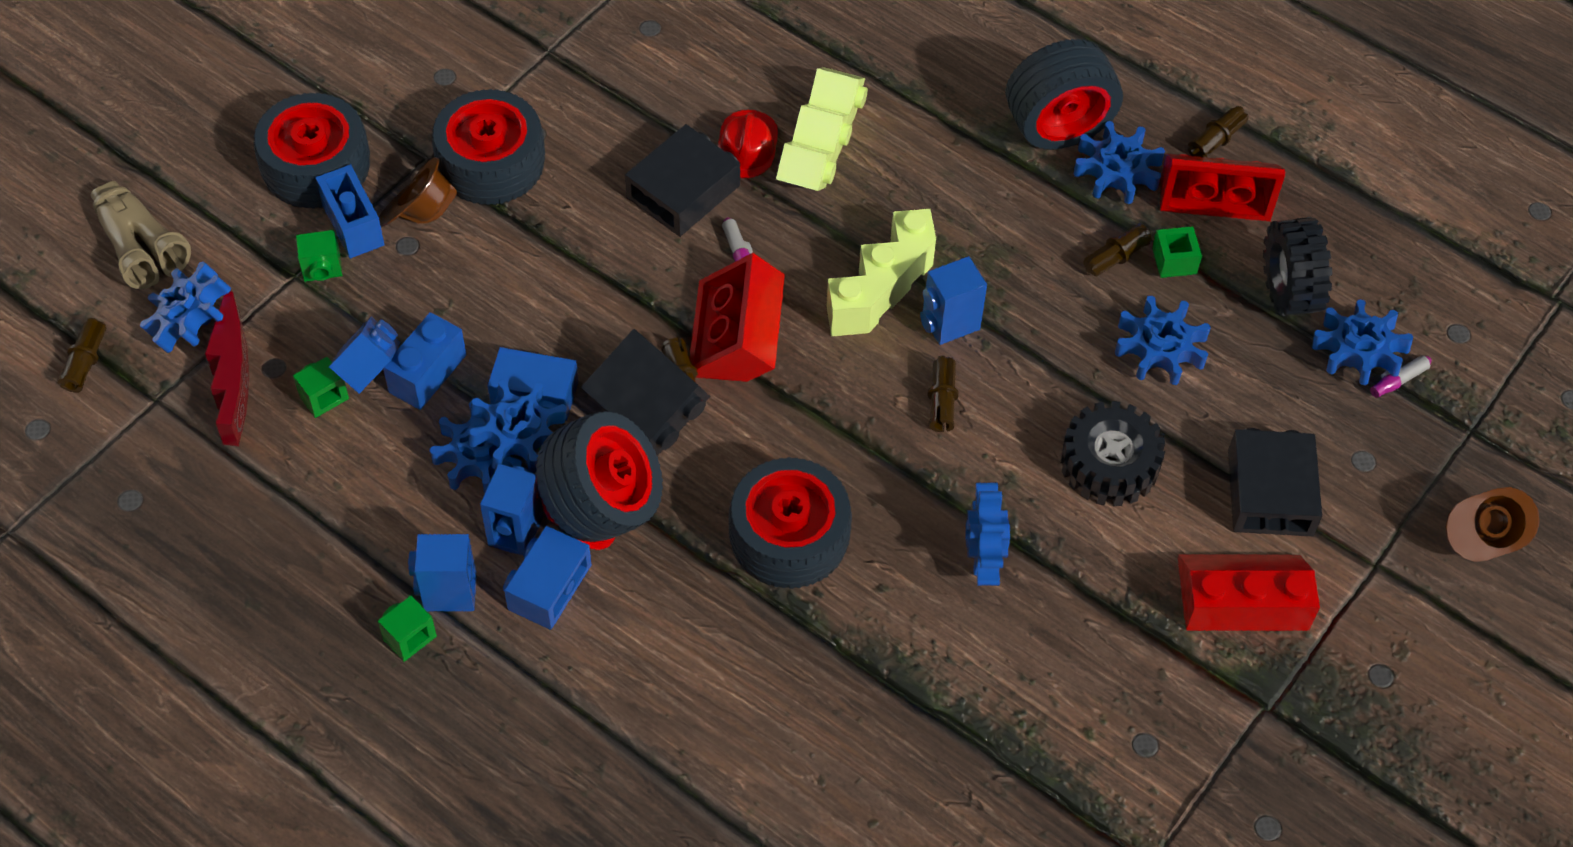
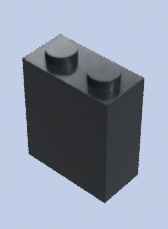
M685 124L625 174L626 198L681 237L740 186V162L732 153L723 151L712 143L704 133L697 132Z
M635 329L626 336L581 387L608 412L621 414L640 427V430L644 432L649 442L653 445L652 447L655 449L656 455H659L663 450L669 449L677 441L680 430L689 420L696 419L703 412L706 406L705 402L711 397Z
M1257 428L1235 429L1228 449L1233 532L1314 537L1322 519L1315 434L1301 433L1296 430L1275 432L1261 431Z

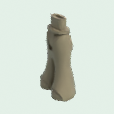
M110 181L91 192L95 213L115 249L121 276L130 287L146 289L159 282V273L154 261L138 244L135 237L139 236L168 277L172 276L171 273L174 269L178 268L182 271L186 267L191 256L189 242L182 234L171 232L163 227L150 214L141 201L131 194L126 187H120L116 181Z

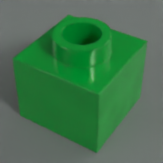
M1194 227L1156 230L1152 250L1160 278L1196 275L1202 255Z
M334 230L296 235L298 260L304 282L313 280L323 281L342 276L340 251Z
M328 356L316 363L306 365L300 372L293 375L300 399L315 418L349 400L345 381L329 368L332 361Z
M409 596L401 603H395L384 612L382 618L378 620L383 641L404 662L437 637L432 616L412 596Z

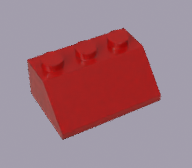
M1166 154L1161 173L1160 211L1271 221L1285 178V169L1278 164L1262 163L1259 161L1250 162L1188 156L1185 154Z
M754 253L699 280L689 356L692 366H695L698 371L696 378L748 382L775 369L785 274Z
M1178 555L1186 631H1309L1320 609L1315 571L1301 555Z

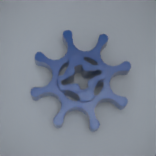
M1107 121L1103 133L1105 140L1096 141L1087 134L1080 136L1078 151L1087 154L1090 158H1077L1073 174L1075 177L1092 175L1098 178L1095 181L1092 193L1094 198H1100L1106 188L1114 187L1116 190L1123 192L1124 202L1131 204L1136 191L1135 184L1146 185L1153 191L1158 189L1161 173L1153 171L1148 167L1161 166L1165 150L1162 147L1154 150H1147L1141 147L1146 131L1144 127H1138L1136 133L1131 137H1123V135H1118L1115 132L1114 123Z
M204 261L198 264L196 271L189 278L178 268L174 269L171 273L174 279L172 286L169 289H163L159 295L153 292L148 296V300L157 307V311L150 318L143 320L140 323V327L153 337L152 341L166 353H170L173 350L176 341L180 337L184 338L192 346L198 345L200 340L197 333L200 326L208 325L211 319L219 322L224 317L213 305L218 298L228 294L231 291V287L218 277V274Z
M1148 296L1143 310L1147 317L1138 318L1131 315L1128 311L1121 312L1118 328L1130 332L1133 337L1119 338L1115 355L1121 357L1126 354H1135L1142 359L1136 373L1137 379H1145L1146 372L1150 368L1160 367L1168 372L1170 383L1177 385L1182 374V368L1179 366V363L1188 362L1197 369L1201 370L1204 368L1208 352L1197 349L1192 343L1206 342L1211 327L1208 323L1191 326L1183 321L1189 307L1187 301H1181L1179 308L1175 312L1165 313L1157 308L1155 297Z
M1360 299L1356 302L1354 315L1349 317L1339 315L1333 308L1326 309L1323 326L1332 331L1316 330L1312 348L1314 350L1327 349L1334 352L1329 356L1326 371L1329 374H1334L1342 366L1356 368L1360 373L1359 383L1361 385L1368 384L1371 369L1375 367L1384 368L1391 376L1397 377L1400 373L1403 359L1393 354V352L1408 354L1411 349L1413 335L1391 332V330L1395 329L1398 317L1397 311L1390 310L1382 318L1377 316L1371 317L1364 310L1366 302Z
M501 379L498 382L497 392L498 397L501 399L500 402L487 404L479 398L472 400L471 415L485 420L487 424L483 427H474L469 430V445L471 447H476L482 443L495 445L498 449L493 453L492 468L496 470L498 464L503 463L506 457L519 455L527 461L528 470L532 473L536 472L538 455L535 453V450L540 448L546 438L553 433L548 427L565 422L567 407L564 404L550 409L543 408L538 404L542 399L543 384L541 382H535L532 392L520 397L510 392L506 379Z
M472 401L469 403L470 414ZM471 415L470 420L464 424H454L446 417L439 419L441 434L452 438V441L444 446H432L430 454L434 465L444 462L457 464L447 474L450 488L453 490L458 489L460 483L466 477L477 476L482 479L485 494L491 477L495 473V470L492 468L493 453L498 448L491 443H482L476 447L469 445V430L474 427H483L487 424L481 418ZM511 456L506 457L502 465L509 467H523L521 460Z
M976 483V501H972V510H967L965 529L967 557L974 558L973 575L977 576V586H999V568H1003V558H1008L1010 543L1008 511L1001 510L1002 491H998V483Z

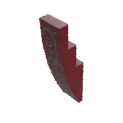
M230 291L223 296L219 311L224 317L219 322L215 321L205 355L214 376L210 389L219 410L216 420L219 435L223 445L239 447L247 412L249 364L247 342L234 293Z

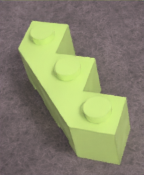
M826 67L817 68L809 104L801 105L793 140L784 144L776 180L816 191L824 189L827 184L832 183L836 171V161L842 146H847L850 140L852 122L857 109H862L866 101L868 88L863 87L865 78Z
M931 209L893 212L891 242L861 245L859 276L828 279L826 306L831 336L870 333L879 323V318L889 308L892 309L911 289V284L921 274L924 276L933 266L936 235Z

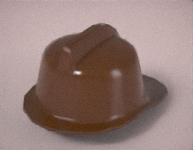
M434 157L429 160L412 182L384 208L379 215L381 227L388 225L399 216L418 224L429 223L437 220L446 211L455 198L457 191L437 170L439 165L438 158Z
M1512 487L1489 490L1468 497L1453 507L1448 514L1445 526L1447 540L1453 551L1463 559L1473 562L1487 561L1527 546L1537 534L1540 524L1539 511L1533 499L1522 490Z

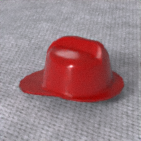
M741 110L732 113L724 120L720 130L718 147L723 151L732 153L740 162V178H754L765 173L771 167L778 139L777 124L773 118L764 112L756 110Z

